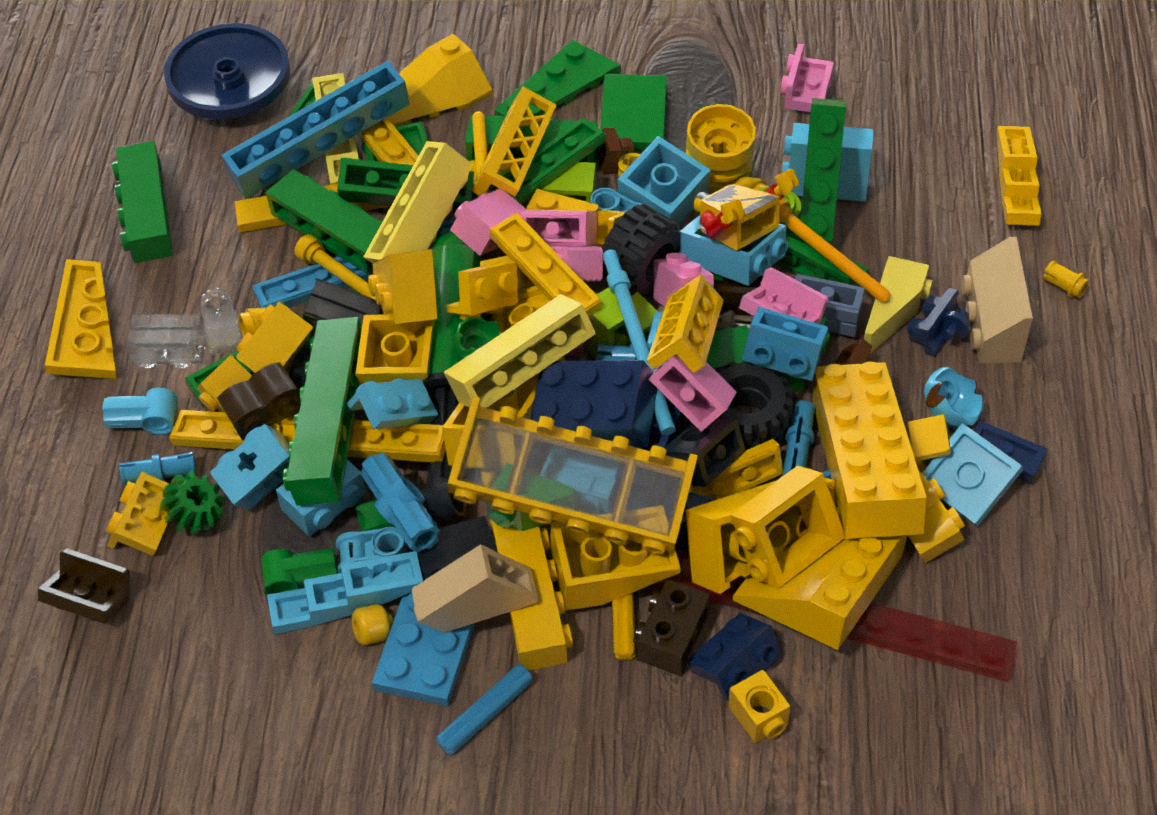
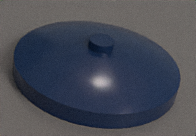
M242 23L215 25L189 35L172 50L164 66V79L172 100L184 111L209 119L237 118L266 107L282 93L290 76L289 58L281 40L273 33L261 27Z

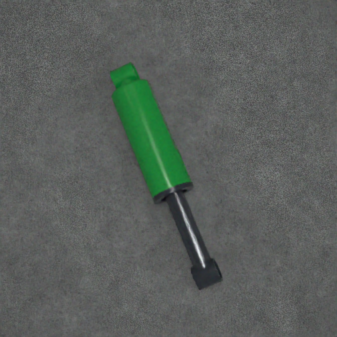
M453 232L437 236L436 240L432 243L437 319L434 322L428 377L422 381L438 413V416L431 425H444L459 404L444 371L462 360L454 348V333L458 324L463 320L459 318V314L446 312V305L460 301L458 271L480 267V261H483L481 256ZM446 451L442 462H428L427 483L424 488L419 489L425 498L422 504L435 523L463 516L466 510V503L456 500L454 494L448 492V480L452 466L448 465Z

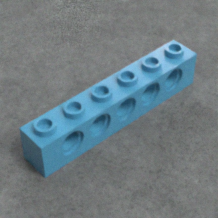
M389 61L373 68L222 154L221 156L230 179L245 199L283 178L292 169L297 170L410 105L405 80Z

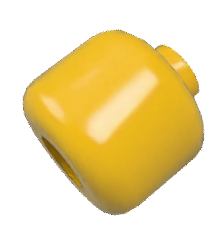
M373 604L356 608L353 611L352 629L359 644L370 645L380 643L388 638L393 618L390 613L386 612L383 606Z

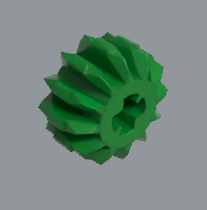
M193 470L188 472L186 477L178 474L173 478L171 484L166 485L163 489L162 496L164 498L160 503V510L168 512L165 516V523L173 521L178 523L176 526L177 533L182 531L184 527H188L192 536L197 534L200 529L207 532L211 530L214 522L219 521L222 517L223 510L221 507L225 503V497L217 494L220 489L219 484L210 485L207 483L208 474L203 475L201 479L196 477Z

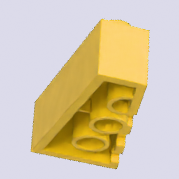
M824 477L837 511L835 480ZM776 481L685 510L692 583L721 594L731 587L730 582L740 575L743 577L750 575L747 568L748 560L743 547L735 538L734 532L736 529L730 515ZM798 503L765 526L776 556L785 550V546L796 538H801L808 532Z

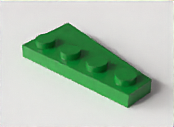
M571 40L494 109L495 116L506 117L511 104L522 86L551 101L556 106L561 104L567 105L575 100V95L585 89L592 91L599 87L600 81L604 79V74H621V65ZM529 103L528 106L534 116L545 114V111Z

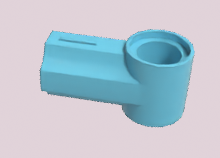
M152 388L146 393V396L107 397V399H104L102 407L103 422L106 428L142 427L145 431L155 435L168 434L174 427L178 396L166 388Z

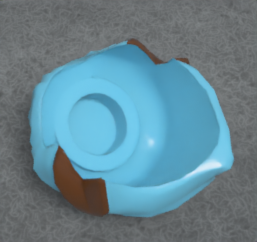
M942 367L933 371L924 388L926 406H928L933 416L944 414L948 427L955 431L962 423L968 427L978 421L983 412L984 399L982 395L976 394L977 381L959 375L950 367Z

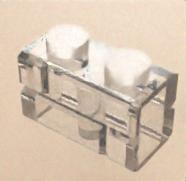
M201 314L132 315L130 331L128 332L126 342L127 350L132 364L145 368L154 367L156 364H172L180 368L188 367L190 364H202L207 331Z

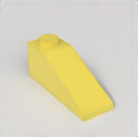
M888 256L880 284L889 290L890 299L887 302H880L875 298L864 335V340L873 346L868 356L918 313L921 300L927 299L932 287L933 280L927 279L929 265Z

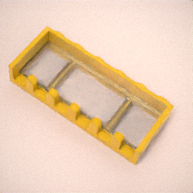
M472 397L448 480V492L453 493L456 500L469 504H476L477 500L491 503L492 509L506 514H513L514 510L529 514L531 520L539 523L551 524L552 520L566 523L567 529L577 533L588 534L590 530L604 533L606 540L619 544H626L627 540L641 543L642 549L652 553L664 554L665 550L672 552L676 544L698 455L690 453L687 461L666 456L667 450L660 446H652L650 451L628 446L629 439L622 436H614L613 441L591 436L592 430L588 427L577 426L576 432L554 426L555 420L547 416H540L539 422L518 417V411L509 406H503L501 412L481 407L480 398Z

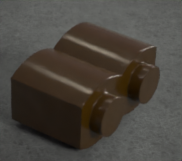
M280 362L263 367L249 380L230 386L217 397L242 440H245L246 435L254 428L261 427L263 424L271 426L274 422L292 417L300 410L301 406L300 393Z

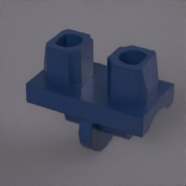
M948 288L942 297L929 295L923 304L926 320L913 317L907 325L910 340L923 343L927 355L936 356L946 340H952L953 337L964 338L971 330V324L967 319L968 312L961 309L957 303L958 289Z

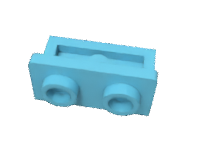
M398 378L391 382L382 383L368 381L361 384L356 389L354 396L347 402L350 410H365L373 430L432 423L438 416L421 379L405 380L404 378Z

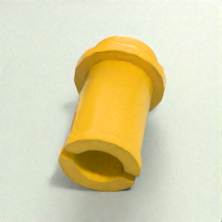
M1055 260L1051 261L1044 271L1048 275L1043 274L1042 276L1044 281H1048L1066 291L1067 296L1070 298L1074 296L1081 298L1090 283L1084 273L1077 274L1058 264Z

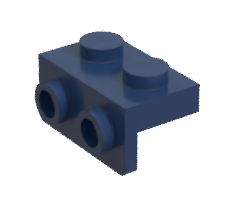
M739 613L736 617L729 620L726 626L708 642L704 643L687 660V663L692 673L716 683L723 698L729 701L730 687L761 670L766 671L782 656L783 652L771 625Z

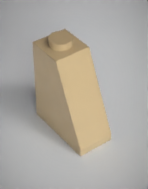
M481 544L412 588L415 605L414 613L417 617V622L443 633L533 605L538 601L531 568Z

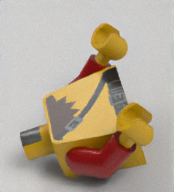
M788 169L775 176L777 184H772L763 192L738 185H728L713 194L698 193L693 206L696 211L700 212L699 223L701 231L708 238L716 239L738 251L779 227L780 200L799 185L794 169Z

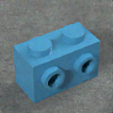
M758 307L750 325L742 360L753 363L759 368H770L787 373L793 378H803L812 381L819 364L828 327Z

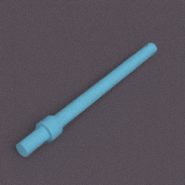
M607 250L603 253V259L609 274L607 282L611 293L616 295L636 359L644 360L654 372L655 369L653 370L646 362L650 351L629 292L631 284L627 272L622 270L616 251ZM657 388L654 413L661 434L670 435L676 429L665 396Z

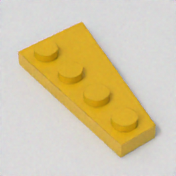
M66 259L45 361L46 374L117 379L101 262Z

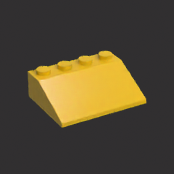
M837 507V514L842 525L839 508ZM908 535L846 539L845 537L780 588L765 582H759L751 574L748 575L734 593L733 601L838 650L901 559ZM796 538L790 543H788L785 546V549L792 545L794 542H796L798 539Z

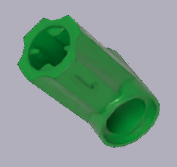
M334 548L293 554V552L286 549H274L266 552L261 557L263 586L266 596L305 587V579L338 574Z

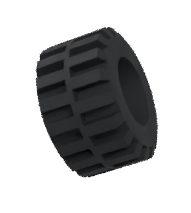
M638 204L625 212L612 227L602 246L603 253L607 250L616 251L622 270L627 272L631 284L629 289L631 296L637 292L643 297L653 293L654 259L666 258L667 254L679 253L680 231L683 229L680 227L681 225L646 204ZM603 259V278L607 280L609 274Z
M743 360L742 364L737 365L734 361L727 363L726 369L722 367L716 369L715 371L737 392L727 410L719 417L737 418L745 450L771 439H774L781 446L786 430L790 427L793 402L791 387H787V379L784 376L778 377L777 370L759 368ZM748 405L758 408L760 411L741 413L732 408Z

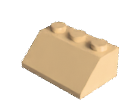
M1009 237L970 260L967 275H962L961 278L962 295L968 296V301L966 302L967 319L973 325V329L970 332L971 349H977L979 363L1022 362L1033 319L1017 237Z

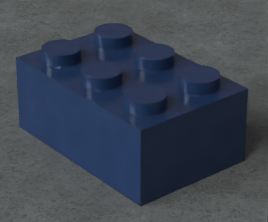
M644 360L555 361L539 373L530 420L539 422L540 416H547L555 420L554 426L576 432L577 426H584L592 430L591 436L613 441L614 436H622L629 439L628 446L648 447L657 387L649 380L653 371ZM544 443L546 446H555L552 444Z

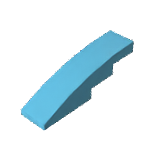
M413 551L342 564V573L305 579V588L267 595L273 634L308 628L351 616L356 608L373 604L382 605L412 592L413 587L423 582L417 552Z

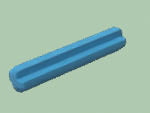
M521 664L512 668L437 736L436 739L439 747L448 755L454 754L532 683V675L529 670Z

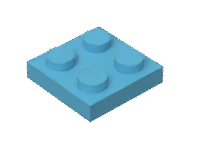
M962 423L949 439L951 453L935 457L922 473L927 481L935 478L946 496L941 500L950 508L954 507L958 514L978 527L1023 471V466Z

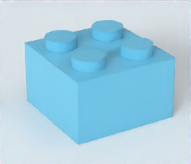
M657 136L618 178L617 192L635 202L650 206L680 224L694 209L693 204L697 194L709 192L711 169Z

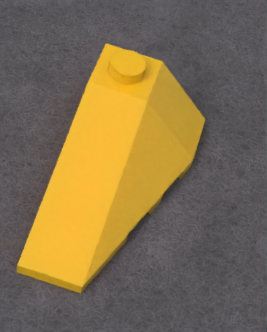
M451 34L428 47L399 73L405 80L410 105L387 118L394 127L410 124L411 119L425 115H429V118L440 116L439 111L456 107L458 111L467 109L492 95L493 90L473 51L455 34Z

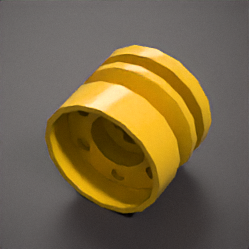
M715 104L703 107L694 113L688 122L686 154L711 169L709 192H716L728 185H733L742 177H749L751 175L756 127L748 114L732 105Z

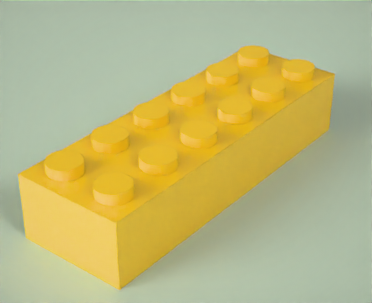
M865 362L863 364H829L827 366H818L813 377V404L816 406L815 414L831 479L835 480L836 500L846 539L924 534L927 497L886 363Z

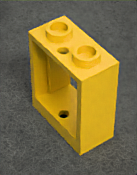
M798 465L730 515L736 529L734 532L735 538L743 547L748 560L747 568L749 573L757 581L765 582L777 588L783 586L845 538L844 530L823 473ZM798 503L808 532L776 556L765 526Z

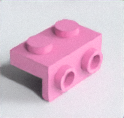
M798 44L795 55L789 54L786 73H789V76H783L780 94L785 95L784 108L811 112L812 98L826 99L834 62L803 57L804 44Z
M770 267L765 270L761 285L742 297L739 308L749 313L752 318H754L758 307L820 324L828 297Z

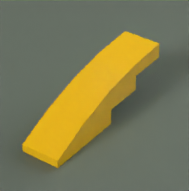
M998 126V163L1005 223L1009 225L1040 226L1039 181L1036 173L1037 154L1030 127Z

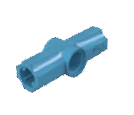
M383 452L375 456L370 455L362 463L361 475L377 498V501L374 503L376 509L390 524L397 528L411 550L418 553L421 550L432 548L439 541L438 534L440 529L422 504L425 501L423 494L412 482L403 477L390 456Z

